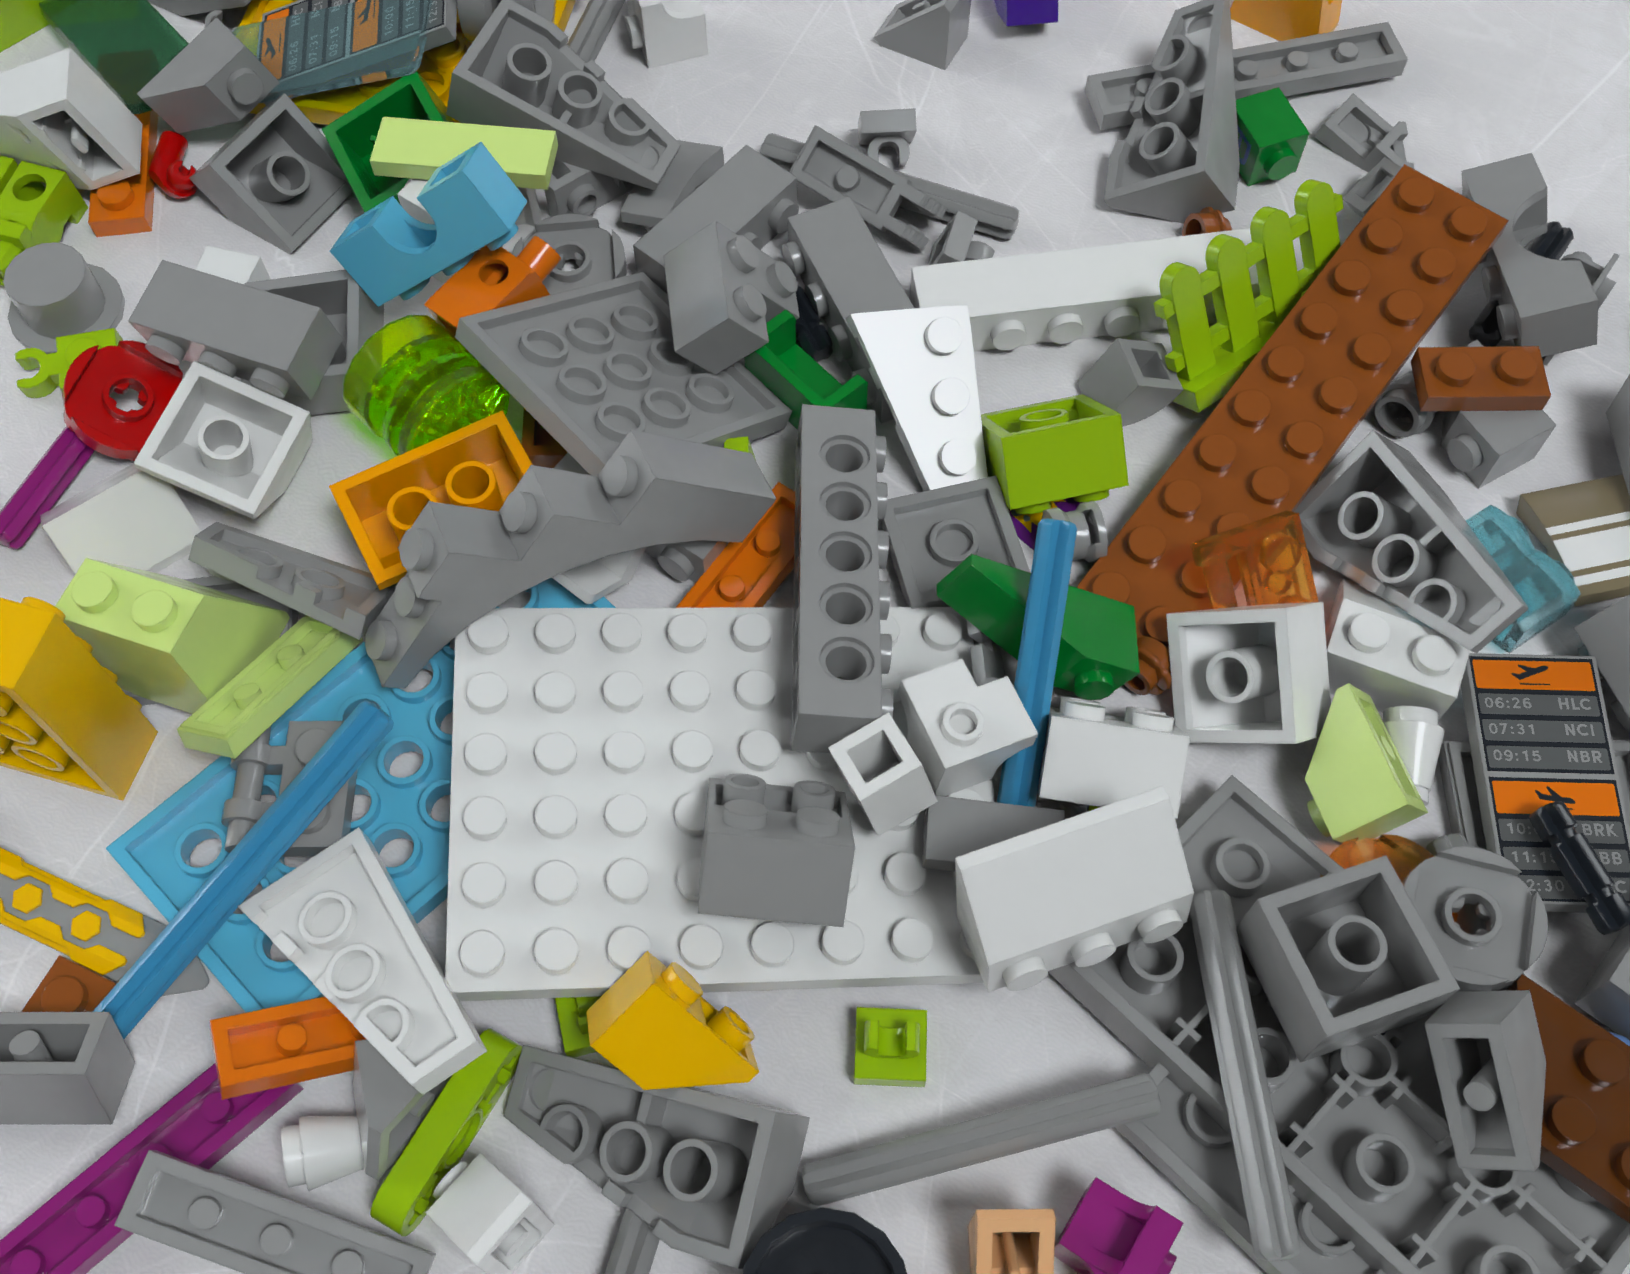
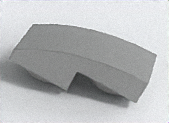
M677 140L681 144L679 151L657 189L652 190L635 184L620 211L621 221L643 225L647 231L651 230L724 165L723 147Z

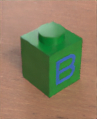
M1277 87L1236 99L1240 160L1239 173L1247 186L1267 180H1279L1290 173L1296 172L1310 133L1281 89Z

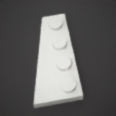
M359 827L238 905L244 914L271 939L277 948L313 982V985L348 1018L376 1050L422 1095L487 1052L457 995L453 993L445 980V973L373 843Z

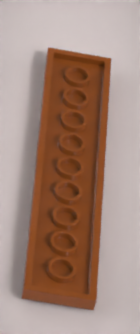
M1404 164L1108 546L1107 556L1099 557L1076 588L1134 606L1137 638L1141 636L1154 638L1168 649L1166 614L1223 608L1493 247L1509 220Z

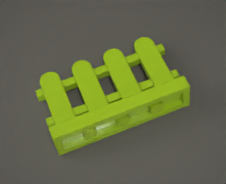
M1313 179L1303 182L1296 192L1294 199L1296 214L1289 218L1285 211L1266 206L1259 209L1250 225L1252 242L1246 246L1242 240L1226 234L1215 236L1208 244L1205 253L1207 270L1201 274L1194 267L1180 262H1174L1165 268L1159 283L1162 298L1153 304L1156 316L1167 321L1173 350L1164 356L1167 369L1176 372L1183 391L1173 402L1199 413L1223 398L1341 247L1336 213L1344 209L1342 195L1333 193L1331 185ZM1297 237L1300 239L1304 266L1299 271H1297L1293 240ZM1256 264L1261 293L1255 299L1249 274V268ZM1210 292L1212 293L1217 323L1209 327L1203 297Z

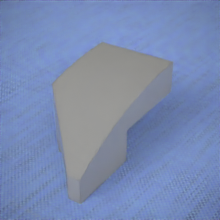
M1354 93L1335 111L1314 136L1342 158L1367 172H1370L1384 157L1401 167L1405 164L1415 169L1414 163L1406 161L1403 140L1408 135L1406 122L1399 121L1392 127Z

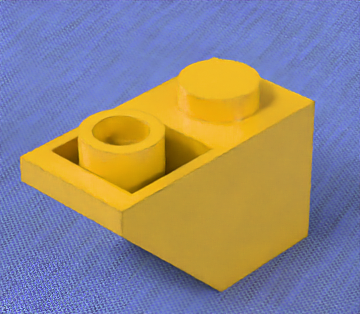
M646 951L586 1011L590 1046L643 1090L750 1082L759 1073L750 1043L754 1039V1034L747 1023L727 1006H724L720 1011L716 1010L701 997L703 995L702 988L685 968L676 962H672L666 967L649 951Z

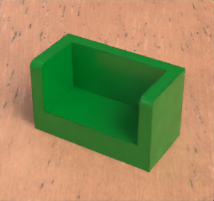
M788 310L782 311L766 323L769 343L744 357L745 367L792 410L788 422L797 430L802 404L867 410L868 382L857 374L844 385L840 384L796 344V318Z

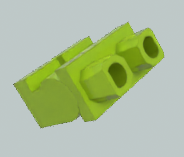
M0 155V285L4 286L5 270L14 257L27 248L41 243L60 242L66 222L78 224L88 209L87 204L65 171L22 160L18 165L14 158Z

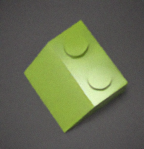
M1084 394L981 414L988 477H997L1007 507L1010 510L1015 509L1016 513H1040L1051 508V501L1071 497L1077 502L1098 501L1107 498L1110 489L1129 486L1121 414Z

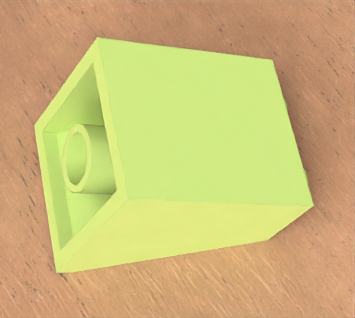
M89 558L84 560L55 606L65 614L64 623L69 629L93 647L91 654L99 664L117 675V685L121 689L192 714L279 639L290 619L286 611L177 577Z

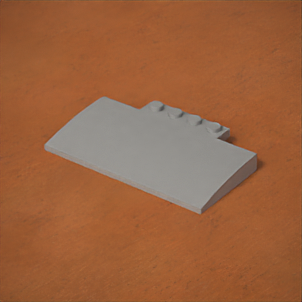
M1233 775L1178 829L1194 894L1207 890L1225 891L1231 899L1236 927L1257 899L1344 870ZM1190 911L1187 922L1183 923V927L1167 939L1155 943H1145L1140 938L1116 947V951L1110 957L1097 964L1078 967L1073 962L1048 971L1152 1069L1148 1074L1153 1078L1161 1101L1160 1113L1156 1116L1116 1126L1115 1128L1267 1274H1622L1630 1263V1224L1542 1161H1540V1165L1535 1172L1458 1168L1425 1028L1426 1021L1441 1006L1428 1017L1300 1063L1240 943L1301 1247L1299 1254L1288 1260L1274 1262L1258 1260L1254 1255Z

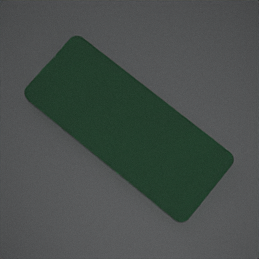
M45 0L39 2L41 14L133 114H142L153 110L137 93L189 43L147 0Z

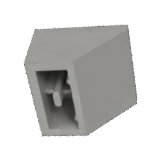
M730 774L724 780L709 778L699 877L698 913L844 927L855 851L845 792L836 791L831 785L818 781H800L795 783L794 787L766 784L762 778L750 774Z

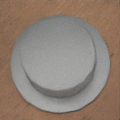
M59 242L35 245L14 257L5 270L3 283L6 293L11 299L8 321L14 337L25 348H37L46 354L57 352L56 337L110 328L116 329L123 318L125 298L118 281L104 268L86 263L83 256L72 246Z

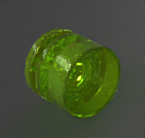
M407 315L386 324L368 338L353 357L343 385V399L350 412L374 435L385 439L389 449L397 456L503 410L506 416L510 396L509 392L480 362L466 351L465 347L439 322L427 315Z

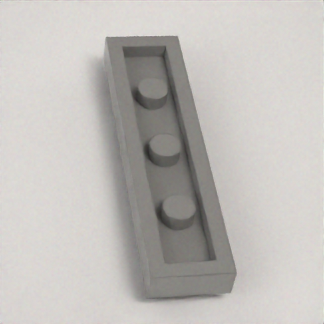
M157 1150L148 1151L114 1225L244 1274H429L436 1253Z

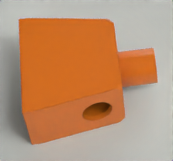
M534 236L517 257L502 247L490 251L485 245L463 268L444 283L426 301L424 306L460 352L488 372L455 338L459 318L550 295L543 281L561 261V257L548 243L537 236Z

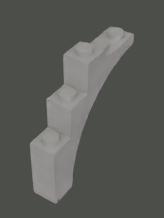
M631 429L598 476L530 465L515 489L507 496L499 511L428 501L412 527L404 533L398 546L400 559L407 573L399 580L394 593L376 620L368 627L367 633L364 636L367 654L373 660L382 687L406 688L439 650L468 625L511 597L562 572L606 556L659 544L699 540L742 543L776 501V497L752 453Z

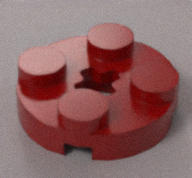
M134 340L119 341L118 346H106L98 349L99 345H96L82 352L73 361L66 373L62 393L64 422L83 443L106 456L117 459H129L134 462L182 381L183 373L179 366L167 363L151 354L145 348L146 343ZM129 388L139 393L137 402L143 408L138 411L131 409L128 412L120 410L116 407L117 402L109 395L113 391L123 395Z

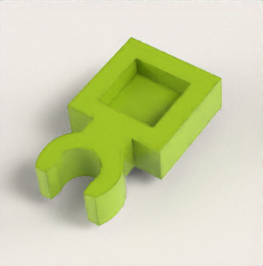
M115 328L56 337L57 352L46 354L37 348L22 349L15 353V360L23 369H40L32 378L17 380V387L29 398L45 397L52 393L57 386L63 392L66 373L73 361L82 352L96 345H99L98 349L106 346H118L119 341H123V338Z

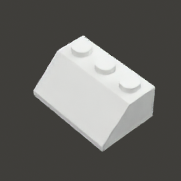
M1164 786L955 857L957 919L988 993L1006 986L1009 991H1020L1030 988L1044 980L1048 975V971L1073 962L1078 967L1097 964L1110 957L1116 951V947L1140 938L1145 943H1155L1167 939L1177 933L1183 927V923L1187 922L1194 895L1170 798Z

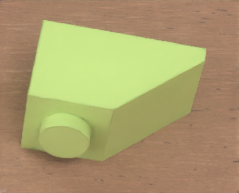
M1349 683L1336 689L1305 776L1307 786L1314 798L1307 802V806L1316 827L1325 837L1331 836L1335 841L1357 847L1427 814L1428 811L1370 695Z

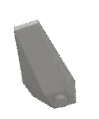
M1374 430L1309 491L1287 521L1288 525L1314 559L1338 571L1363 588L1382 597L1412 617L1476 654L1529 609L1437 482L1410 451Z

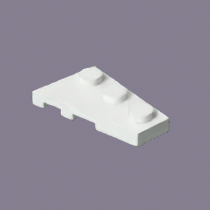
M968 304L850 314L846 321L854 338L858 337L871 366L869 372L877 389L881 388L896 421L894 427L923 491L987 478Z

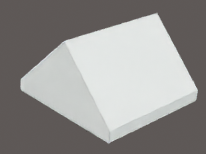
M134 463L40 515L43 529L75 574L86 558L157 573L190 554L194 536L202 531L171 483L136 469Z

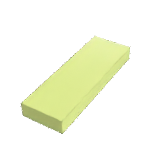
M383 117L371 154L370 164L376 176L429 180L437 168L479 142H482L516 187L548 190L558 149L556 131Z
M305 615L177 728L185 748L236 759L363 639L358 640Z

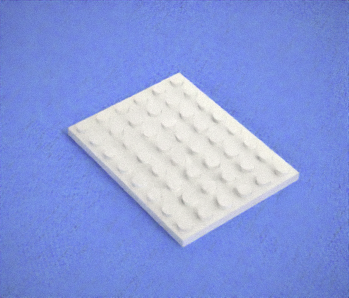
M793 607L494 608L468 625L455 637L445 980L453 993L457 995L459 1001L602 996L646 951H649L666 967L672 962L681 965L695 978L703 993L984 982L957 919L956 871L922 868L925 810L878 836L846 784L831 753L791 751ZM889 607L887 620H880L881 634H891L892 637L891 665L889 673L882 674V689L893 690V720L905 739L908 733L905 710L898 694L901 680L962 658L974 679L970 647L974 646L973 638L968 636L966 619L951 607H919L913 609L911 607ZM837 677V678H840V679H843V680H848V679L843 678V677ZM730 774H750L762 778L766 784L794 787V784L800 781H818L831 785L836 791L845 792L855 851L844 927L698 913L699 877L709 778L724 780ZM992 779L945 797L995 802Z

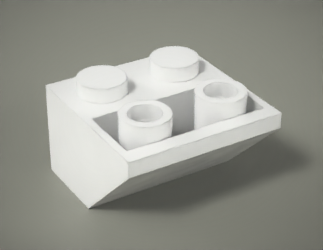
M1065 696L1061 697L1060 707L1050 706L1038 785L1039 797L1103 807L1164 786L1170 798L1174 817L1178 819L1190 736L1173 725V717L1166 716V712L1133 706L1126 707L1125 717L1105 714L1106 707L1100 706V702Z

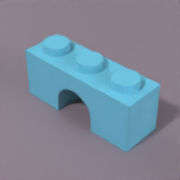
M479 142L437 168L418 195V201L430 214L435 224H427L416 220L404 210L394 196H391L352 220L330 249L332 255L378 307L398 295L403 300L412 298L425 288L430 282L431 276L440 271H443L446 276H450L463 268L474 256L473 252L485 245L490 251L496 250L517 233L519 228L515 222L528 201L482 142Z

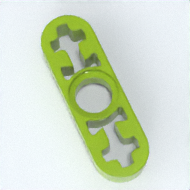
M492 1028L485 1030L479 1036L487 1052L451 1076L375 1196L370 1212L371 1217L403 1237L414 1231L424 1219L426 1212L436 1200L433 1196L435 1188L442 1178L460 1162L516 1072L523 1047Z

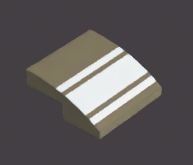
M1623 474L1520 494L1516 514L1547 549L1543 570L1575 607L1625 597L1630 594V495Z

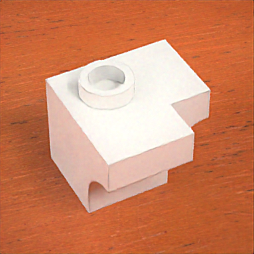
M627 0L629 16L625 17L628 38L632 49L641 47L648 68L708 55L705 13L700 0Z
M963 658L905 678L900 682L898 694L905 710L908 725L906 740L923 765L934 794L937 796H947L992 779L997 768L1005 760L1019 751L1032 746L1038 736V732L1009 677L1006 676L977 687Z

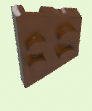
M1521 974L1508 986L1506 991L1530 990L1546 1058L1540 1161L1630 1224V1046L1524 974Z

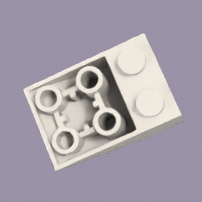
M70 47L0 73V155L14 158L18 165L22 160L65 171L77 189L94 190L140 174L142 123Z

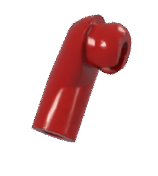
M164 131L159 138L148 173L150 178L168 196L176 199H185L194 195L198 190V187L189 179L197 170L193 165H191L189 170L182 165L188 147L187 139L175 131Z

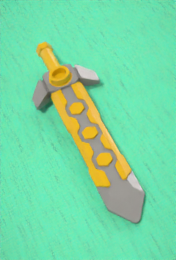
M0 847V924L69 956L73 962L118 983L167 926L112 899L105 900L28 864L22 857ZM197 955L162 996L203 990L208 986L209 977Z

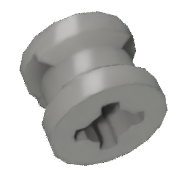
M1095 501L1081 503L1075 511L1064 512L1058 507L1043 511L1042 519L1050 518L1070 521L1076 525L1077 534L1072 562L1078 559H1085L1089 563H1095L1099 557L1107 556L1106 526L1102 512Z

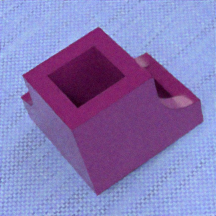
M1095 1177L1084 1191L1057 1239L1054 1257L1071 1267L1077 1274H1170L1177 1256L1169 1250L1184 1223L1157 1205L1149 1206L1133 1200Z

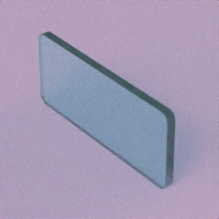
M363 0L243 25L236 28L232 33L280 82L260 102L264 103L274 101L284 93L291 98L415 73L421 65L427 40L425 32L433 0Z

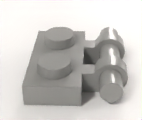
M289 721L286 746L269 745L272 727L270 726L236 759L231 758V768L236 770L233 797L224 802L221 821L225 827H228L225 850L230 853L274 803L261 802L264 775H282L279 790L280 796L344 721ZM358 769L282 857L315 856L350 833Z

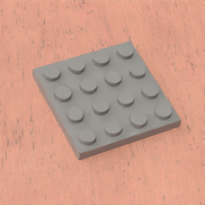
M644 272L459 318L455 338L593 476H598L631 429L724 448V442L728 438L748 436L749 440L753 441L785 429L792 413L791 409L739 361L714 375L675 353L668 295Z

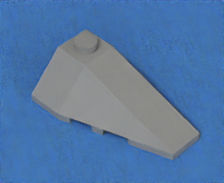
M501 0L452 72L446 115L467 124L556 131L558 149L555 160L656 190L678 153L681 144L634 99L623 98L604 80L606 72L593 60L586 63L567 45L568 36L556 24L513 0Z
M1202 0L1175 10L1151 63L1156 72L1146 95L1137 96L1130 110L1135 119L1125 140L1116 141L1111 152L1104 202L1111 208L1183 224L1191 213H1200L1205 207H1212L1214 210L1218 209L1222 213L1235 210L1240 160L1230 0Z
M523 1045L503 1116L563 1164H571L602 1188L601 1193L618 1207H626L654 1229L652 1234L670 1248L737 1269H743L744 1264L761 1236L769 1231L793 1192L810 1117L694 1087L643 1090L618 1068Z

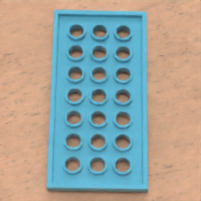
M552 577L525 590L531 595V598L527 605L523 607L616 608L605 597L592 604H586ZM364 641L344 657L271 725L269 745L286 746L289 721H345L359 703L363 701L374 703L389 715L394 722L392 730L358 768L355 795L369 796L371 798V806L364 817L351 822L350 832L359 827L369 837L379 855L382 848L394 839L404 838L413 842V852L410 858L400 866L386 867L418 924L448 897L450 821L439 822L432 819L431 811L436 801L443 796L451 794L452 735L442 732L440 727L443 719L453 712L455 650L449 647L450 642L439 650L422 668L433 673L430 684L421 691L411 693L405 692L400 688L382 687L373 660L367 654ZM412 751L424 756L422 766L415 774L405 778L394 777L390 774V766L393 760L400 754ZM220 756L106 847V850L169 923L229 855V852L225 850L228 827H225L221 822L224 802L233 797L236 770L231 768V758ZM264 775L262 795H273L277 799L279 797L282 775ZM211 838L221 840L222 849L214 862L205 867L197 868L190 866V855L197 844ZM281 857L259 882V885H262V889H265L295 868L286 866L284 857ZM233 913L197 954L246 1013L325 997L291 960L284 962L272 960L270 951L273 942L245 914Z

